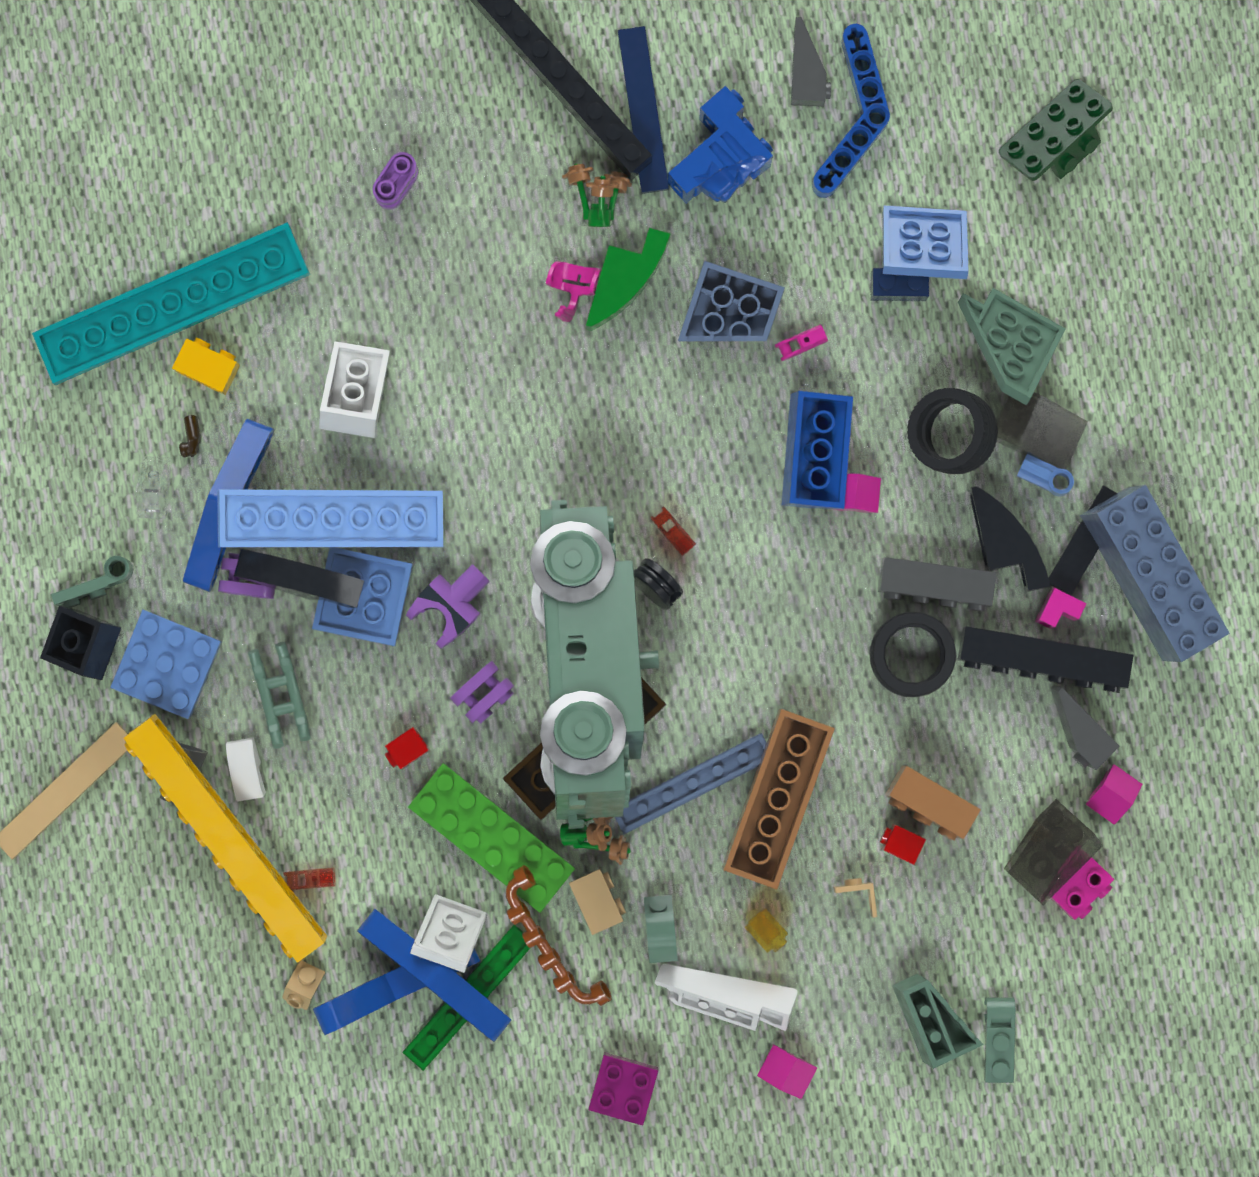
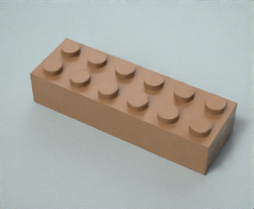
M783 709L778 710L721 869L778 889L835 728Z

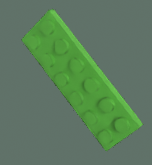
M442 763L408 806L409 809L504 885L507 886L514 878L513 872L523 865L527 866L533 874L536 884L526 891L518 888L517 895L539 913H541L576 869L444 763Z

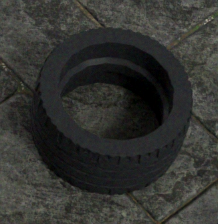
M943 388L925 395L914 406L908 420L907 438L916 458L927 467L946 474H964L976 470L991 456L997 442L998 424L990 406L979 396L958 388ZM952 404H960L969 409L974 419V435L971 444L962 454L955 458L947 459L940 457L936 453L931 439V429L934 420L946 407Z
M906 612L892 617L877 630L870 646V664L877 680L890 692L904 697L925 696L938 690L951 676L956 661L955 643L949 630L938 619L925 613ZM907 627H917L929 632L937 641L940 649V662L936 671L926 680L917 683L905 682L895 677L888 669L885 660L886 645L890 637L898 630Z

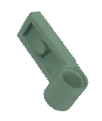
M121 556L110 557L104 564V576L51 594L54 605L72 608L80 604L79 599L90 596V599L94 600L107 595L106 590L111 589L112 586L124 583L132 577L134 572L132 563ZM118 562H123L125 572L122 576L116 577L113 574V566Z
M985 997L984 1005H987V1014H984L986 1023L985 1083H1014L1015 999L1011 997Z

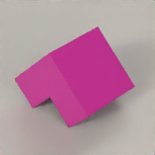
M847 474L844 509L833 510L878 513L881 478L863 474Z
M1053 588L1049 591L1035 622L1053 629L1056 627L1061 615L1072 621L1079 620L1087 603Z
M1113 764L1104 775L1099 786L1090 795L1086 805L1115 825L1133 805L1143 784Z
M773 1044L757 1076L777 1089L802 1099L817 1067Z

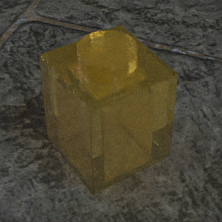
M765 907L744 925L767 953L771 949L777 952L787 943L785 937L788 933Z

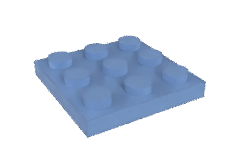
M883 206V274L967 279L969 272L967 211Z
M330 547L325 569L364 580L357 608H348L325 600H318L312 629L396 647L413 564Z
M142 610L110 688L190 720L222 641Z

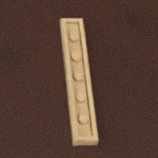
M118 722L113 724L0 832V847L11 859H15L127 752L124 745L126 741L123 738L128 733Z

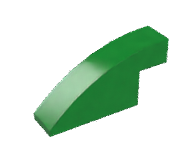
M649 228L642 254L609 245L586 322V330L593 331L615 318L640 295L655 275L665 255L671 237L670 233Z

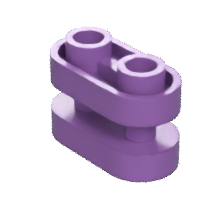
M400 152L393 155L374 182V197L379 206L384 209L391 210L397 208L418 179L419 170L415 159L410 154Z
M229 553L228 558H222L221 569L229 571L228 581L219 580L218 592L274 599L275 589L257 583L239 582L240 578L234 577L239 554Z
M493 661L485 665L450 698L457 707L463 702L468 705L471 710L465 716L472 724L475 721H478L480 724L493 713L490 708L494 704L499 702L502 705L514 694L511 691L514 685L508 678L499 682L494 676L499 668ZM486 683L491 691L482 700L478 701L473 693Z

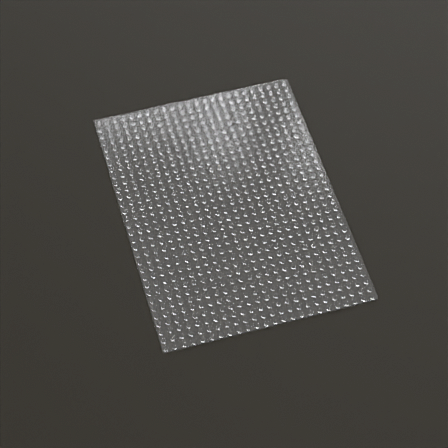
M394 77L385 90L301 250L311 275L281 288L199 445L198 453L188 465L136 564L132 576L125 585L107 622L121 627L104 676L111 680L114 679L142 610L222 641L190 721L229 741L254 737L260 757L494 877L408 808L442 763L446 764L576 868L549 901L548 906L587 925L569 882L597 869H601L602 873L608 872L615 886L610 891L614 900L620 898L626 913L622 915L623 922L600 933L649 957L644 897L672 895L678 961L659 962L660 964H669L797 989L798 993L787 1029L877 1076H884L909 1028L892 985L915 974L926 978L930 983L932 982L1062 725L1050 688L1053 685L1060 686L1073 699H1075L1080 687L1075 686L1076 681L1065 679L1064 684L1047 681L1048 676L1037 674L1036 679L1020 677V671L1009 670L1008 674L991 672L992 666L981 665L980 670L963 667L964 662L957 661L963 627L968 626L1100 649L1126 596L1098 549L1071 595L1087 603L1080 619L1072 621L1061 615L1056 627L1049 629L1035 622L1049 591L1055 587L1051 585L1048 588L1025 592L1019 565L991 571L997 572L993 605L985 607V611L981 612L968 610L967 604L957 603L956 608L940 606V601L929 599V604L912 602V597L901 595V600L884 598V593L878 592L882 559L889 557L986 571L968 492L971 487L977 486L1007 508L1028 532L1039 551L1049 577L1082 521L1080 515L1088 511L1103 485L1116 493L1128 487L1146 485L1166 519L1184 483V478L1182 475L1032 399L1029 400L1027 405L1002 392L997 381L627 193H618L614 208V220H611L610 227H588V220H583V207L578 186L569 185L568 178H562V175L567 174L569 171L568 167L572 165L399 77ZM400 152L408 153L415 159L419 170L418 179L397 208L391 210L384 209L379 206L374 197V182L393 155ZM590 175L591 180L589 182H594L595 177ZM583 183L589 209H591V204H598L599 197L592 196L591 188L586 187V183ZM605 197V204H608V207L611 197ZM649 228L671 234L665 255L655 275L640 295L615 318L593 331L586 330V322L594 295L579 297L576 312L571 322L561 321L555 316V312L560 309V306L568 307L571 294L546 285L549 269L554 262L561 261L583 267L600 268L601 274L609 245L642 254ZM704 261L785 287L767 341H678ZM579 275L578 282L563 280V282L574 285L590 286V284L580 283L581 275ZM817 325H822L828 342L786 361H781L780 358L783 356L779 348H775V344ZM334 341L390 351L375 438L319 429L320 407ZM796 341L789 343L793 352L799 349ZM958 388L971 392L983 399L995 414L998 424L996 446L988 460L976 470L964 474L938 472L924 465L912 452L907 438L909 416L917 402L934 390ZM797 391H807L853 397L847 474H863L881 478L878 513L781 506L790 394ZM952 404L943 409L935 418L931 429L932 444L936 453L940 457L952 459L962 454L971 444L974 435V419L969 409L960 404ZM246 419L274 429L269 447L248 490L443 491V547H335L413 564L396 647L313 630L312 626L318 600H309L276 589L274 599L218 592L219 580L228 581L229 571L222 570L221 567L211 592L183 582L207 497ZM1029 454L1059 469L1068 470L1074 478V485L1069 493L1060 497L1054 496L1049 491L1017 477L1026 455ZM1056 476L1053 478V485L1059 490H1064L1068 486V481L1063 476ZM552 500H566L567 508L607 506L608 516H613L614 519L613 543H615L616 561L633 560V568L635 570L645 558H649L663 567L683 589V595L676 599L670 609L665 610L653 603L635 585L640 652L658 650L659 669H641V677L667 706L644 726L641 759L628 760L627 768L630 770L631 775L629 800L760 733L763 734L767 742L779 709L835 728L778 889L721 869L758 767L624 834L626 842L630 843L631 853H629L628 859L623 860L622 865L609 859V851L587 848L574 849L573 845L564 846L560 838V827L562 823H568V820H556V808L543 820H540L502 779L541 743L542 719L550 707L546 633L544 627L536 619L531 604L532 589L535 581L530 561L532 548L540 537V510L551 509ZM226 547L223 558H228L229 553L240 554L241 549L325 569L330 547ZM473 564L490 581L470 602L481 614L464 633L440 649L436 642L443 635L442 632L446 627L444 614L439 610L430 609L420 613L413 620H410L406 614L420 593L438 575H442L452 585ZM244 579L239 580L242 583L256 584ZM906 612L925 613L938 619L949 630L956 648L955 666L949 679L938 690L920 697H904L890 692L877 680L870 664V646L877 630L892 617ZM907 627L898 630L890 637L886 645L885 660L888 669L895 677L905 682L917 683L926 680L936 671L940 662V649L937 641L929 632L917 627ZM286 642L304 710L307 715L311 739L300 741L294 712L277 716L284 746L274 749L248 652L253 649L259 650L267 678L283 674L275 644ZM493 661L499 668L494 676L499 682L508 678L514 685L511 689L514 694L504 704L501 705L499 702L494 704L490 708L493 713L480 724L478 721H475L472 724L465 716L471 710L468 705L463 702L457 707L450 698L485 665ZM484 683L473 695L480 701L491 689ZM286 685L270 689L274 706L290 701ZM415 727L431 751L404 769H400L398 765L393 768L384 755L388 752L385 745L410 728ZM901 766L910 767L981 809L964 839L956 838L955 841L950 840L937 832L939 827L931 823L930 826H926L912 818L914 815L913 811L906 809L905 812L900 811L888 803L890 798L885 796V793ZM613 817L611 822H609V826L612 829V838H619L623 833L615 817ZM592 819V820L586 821V822H585V825L588 827V825H589L590 823H595V822H594V820ZM895 824L926 839L915 865L881 850L883 844L880 843V839L886 827L891 829L892 825ZM862 878V883L872 882L877 917H871L868 890L834 893L833 886L845 885V880Z

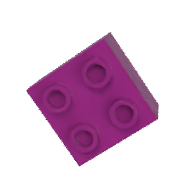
M604 1052L588 1110L643 1126L659 1068Z

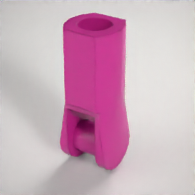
M820 324L775 344V348H779L783 356L780 358L781 361H786L828 342V339ZM796 341L799 349L793 352L789 343Z

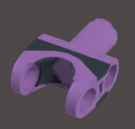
M473 564L452 585L442 575H438L420 593L406 616L413 620L420 613L430 609L441 611L446 619V627L436 645L442 649L464 633L479 617L481 613L470 602L490 581Z

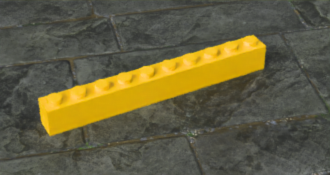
M153 714L130 731L123 738L126 741L124 745L127 751L133 757L137 756L143 763L142 769L151 780L155 779L161 786L159 790L162 796L168 802L172 801L178 808L177 814L186 825L190 824L196 832L194 835L197 841L203 847L207 846L213 854L212 859L217 867L220 869L224 868L230 875L229 881L234 889L244 893L248 899L246 902L253 913L261 915L265 921L264 926L269 934L272 936L276 935L282 942L281 948L287 957H293L298 963L323 945L327 939L326 933L158 716Z

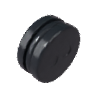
M645 558L640 563V566L634 570L637 588L662 609H670L676 599L683 595V589L679 583L655 561Z

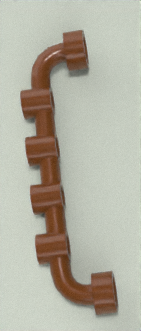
M525 865L516 869L513 872L514 878L506 887V899L511 906L507 910V915L514 925L521 922L527 930L522 933L527 946L532 948L537 945L542 954L538 956L541 967L545 971L552 968L557 975L553 979L557 991L560 994L567 991L576 1002L590 1005L597 1002L602 1006L610 1002L612 995L607 985L601 980L590 986V993H584L577 987L574 976L570 971L566 970L558 952L550 946L542 928L536 925L530 916L528 907L517 896L518 888L526 891L536 884L533 874Z

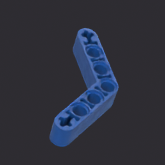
M851 24L846 27L841 44L861 117L813 178V192L821 198L831 197L885 130L890 119V112L868 32L860 24ZM851 34H854L856 38H860L858 42L859 51L855 52L856 46L854 41L849 40ZM858 60H863L868 63L869 69L860 71L855 67L854 63ZM864 87H872L876 91V96L868 98L863 95L862 89ZM878 113L883 117L884 122L874 124L870 121L869 115ZM857 134L862 135L866 138L867 143L863 146H857L853 143L852 137ZM844 156L849 160L850 165L841 168L836 165L835 158ZM832 171L834 176L831 178L829 186L821 188V180H826Z
M250 419L245 420L207 497L184 573V583L211 592L226 547L218 548L217 490H248L269 447L274 433L273 428Z
M376 909L371 912L358 928V933L429 988L491 1041L495 1042L512 1021L451 968L410 954L415 939Z
M475 948L466 968L480 962ZM400 966L313 1008V1012L323 1034L327 1035L426 986Z

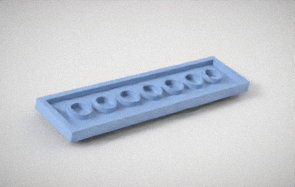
M217 490L218 548L443 547V491Z

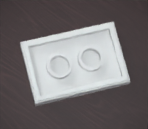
M434 895L410 954L464 973L488 913L442 896Z

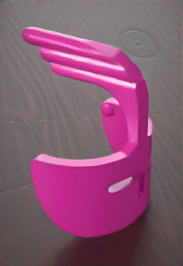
M561 261L554 262L551 265L546 285L571 294L568 307L560 306V309L555 312L557 318L564 322H571L576 312L579 297L595 295L600 268L583 267ZM579 275H581L580 283L590 284V286L574 285L563 282V280L578 282Z

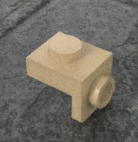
M302 960L299 961L285 987L282 998L294 1008L308 1010L311 1000L325 975V971Z

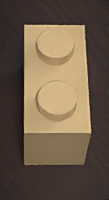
M597 869L569 882L592 935L624 921L622 915L626 911L620 898L614 900L610 889L615 886L608 872L602 873L601 869Z

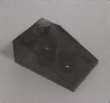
M1035 392L1027 405L1007 395L996 419L998 424L997 443L1024 455L1029 454L1059 469L1066 470L1088 421Z
M1055 799L1035 819L1004 867V870L1044 906L1103 845L1094 832Z

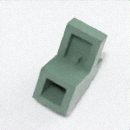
M672 895L644 897L649 963L678 961Z

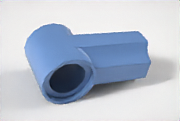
M1029 454L1026 455L1017 474V477L1039 486L1058 497L1068 494L1074 485V478L1068 470L1059 469ZM1056 476L1065 477L1068 481L1067 488L1064 490L1055 488L1053 478Z

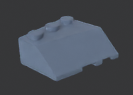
M704 261L678 341H767L785 287Z

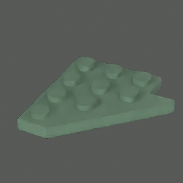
M992 288L984 304L963 293L958 304L1001 391L1027 405L1066 328Z

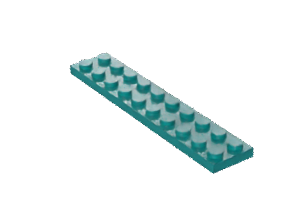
M287 222L33 332L32 335L52 383L58 385L311 274L292 229Z

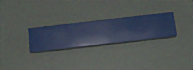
M645 26L618 30L632 132L652 154V162L639 173L641 194L669 190L646 29Z

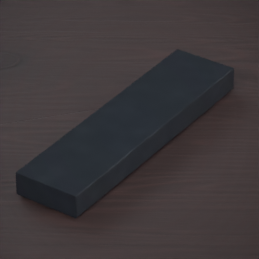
M1103 485L1088 511L1118 493ZM1083 520L1048 577L1050 585L1070 596L1099 549L1098 544Z

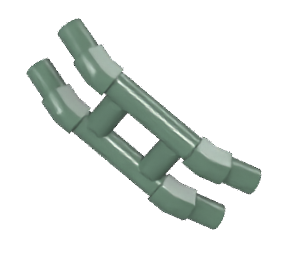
M286 642L275 644L283 674L267 678L259 650L253 649L248 652L274 749L284 746L277 716L294 712L300 741L311 739L307 715L304 710ZM286 685L290 701L274 706L270 689Z

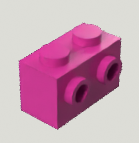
M1085 855L1050 891L1048 896L1071 919L1076 920L1078 917L1083 919L1093 909L1090 904L1097 897L1102 899L1113 888L1110 884L1114 881V878L1090 855Z

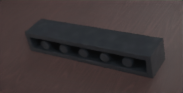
M965 626L962 629L957 661L964 662L963 667L980 670L981 665L992 666L991 672L1008 674L1009 670L1020 671V677L1036 679L1038 674L1048 676L1047 681L1064 684V680L1068 679L1076 681L1075 686L1092 689V684L1103 685V691L1120 693V688H1129L1134 655Z

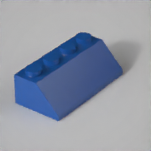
M797 391L790 394L781 506L844 509L853 407L852 396Z

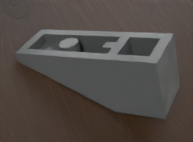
M796 17L794 24L791 105L824 107L825 99L831 98V82H826L827 73L802 17Z
M1053 685L1050 689L1068 746L1075 753L1073 759L1084 769L1088 766L1097 770L1120 746L1062 687Z

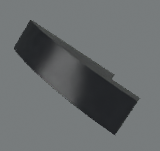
M977 486L971 487L968 492L986 571L1019 565L1025 592L1050 587L1046 567L1028 532L1016 517L998 500Z
M245 549L240 551L234 577L309 600H325L348 608H357L364 580Z

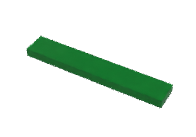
M516 925L510 928L465 980L485 998L489 997L530 950L523 939L522 933L524 932ZM445 1003L402 1053L424 1071L467 1020Z

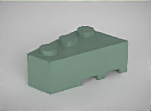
M915 974L892 985L921 1059L934 1069L984 1045L926 978Z

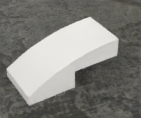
M254 737L227 742V760L237 802L264 797L266 791L259 771L261 761Z

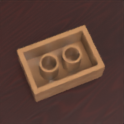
M901 766L885 793V796L890 798L888 802L890 805L900 811L905 812L906 809L913 811L914 815L912 818L926 826H930L931 823L939 827L937 830L939 834L953 841L956 838H965L981 811L978 807L908 766Z

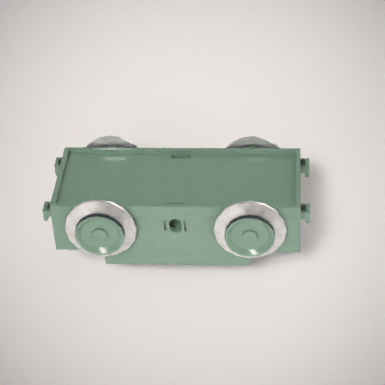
M552 500L551 509L540 510V537L532 548L530 561L535 581L532 589L531 604L536 619L544 627L546 633L550 707L542 719L540 731L543 745L540 767L544 782L555 794L556 820H568L569 829L584 828L585 821L583 819L623 816L624 808L629 807L631 775L630 770L627 768L628 760L641 759L644 737L641 669H659L658 650L640 652L633 560L616 561L615 543H613L614 519L613 516H608L607 506L567 508L566 500Z

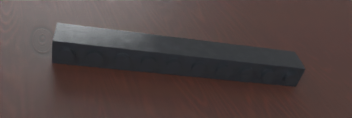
M470 0L621 171L627 175L630 181L652 162V154L514 0Z

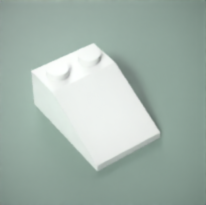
M334 341L320 407L319 429L375 438L390 354L389 350Z

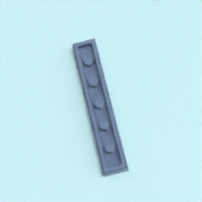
M760 733L630 799L629 807L624 808L623 816L615 817L623 835L758 767L767 744L763 734Z

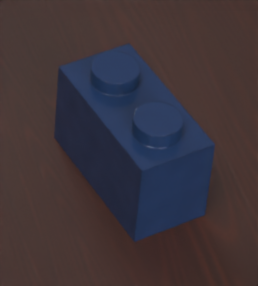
M873 268L871 271L870 301H927L929 297V277L883 274V268Z

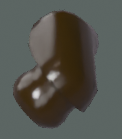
M189 415L184 418L187 442H182L179 445L180 454L184 458L188 456L194 457L198 453L201 437L197 416Z

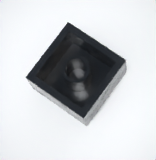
M59 605L40 659L80 676L103 680L121 627L80 610Z

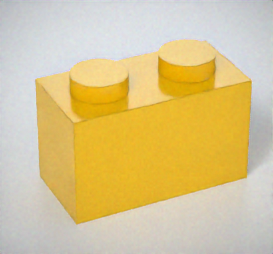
M197 337L194 341L186 338L172 369L181 375L226 395L240 367L234 361L236 356L222 349L219 353L210 350L211 344Z

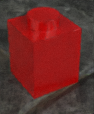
M412 727L385 745L388 752L384 755L393 768L398 765L400 769H404L431 750L417 729Z
M895 824L892 825L891 829L886 827L880 839V843L883 844L881 850L915 865L926 841L925 838Z

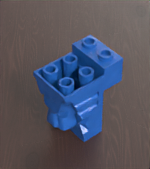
M724 86L700 107L699 120L712 135L668 173L669 186L686 204L692 198H696L701 192L715 202L721 201L726 203L738 188L744 186L750 177L754 180L771 167L773 159L771 152L773 149L764 138L759 140L754 135V127L743 117L744 106L742 103L744 100L735 89L730 91Z

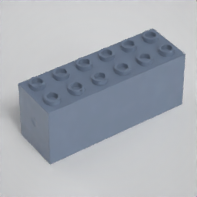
M1146 485L1128 487L1080 515L1162 661L1183 662L1230 634Z

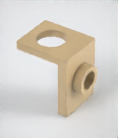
M862 878L845 880V885L833 886L834 893L868 890L871 917H877L872 882L862 883Z

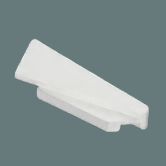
M669 964L661 965L655 980L657 986L665 987L670 991L669 999L675 1005L754 1031L757 1029L759 1020L786 1031L798 993L797 989Z

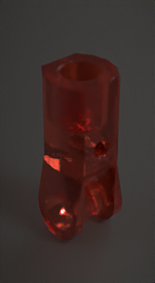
M663 506L661 508L662 511L656 517L651 516L650 519L680 555L684 556L696 543ZM670 519L675 526L667 532L662 525Z
M334 867L283 872L291 890L336 886ZM305 874L306 885H298V875Z

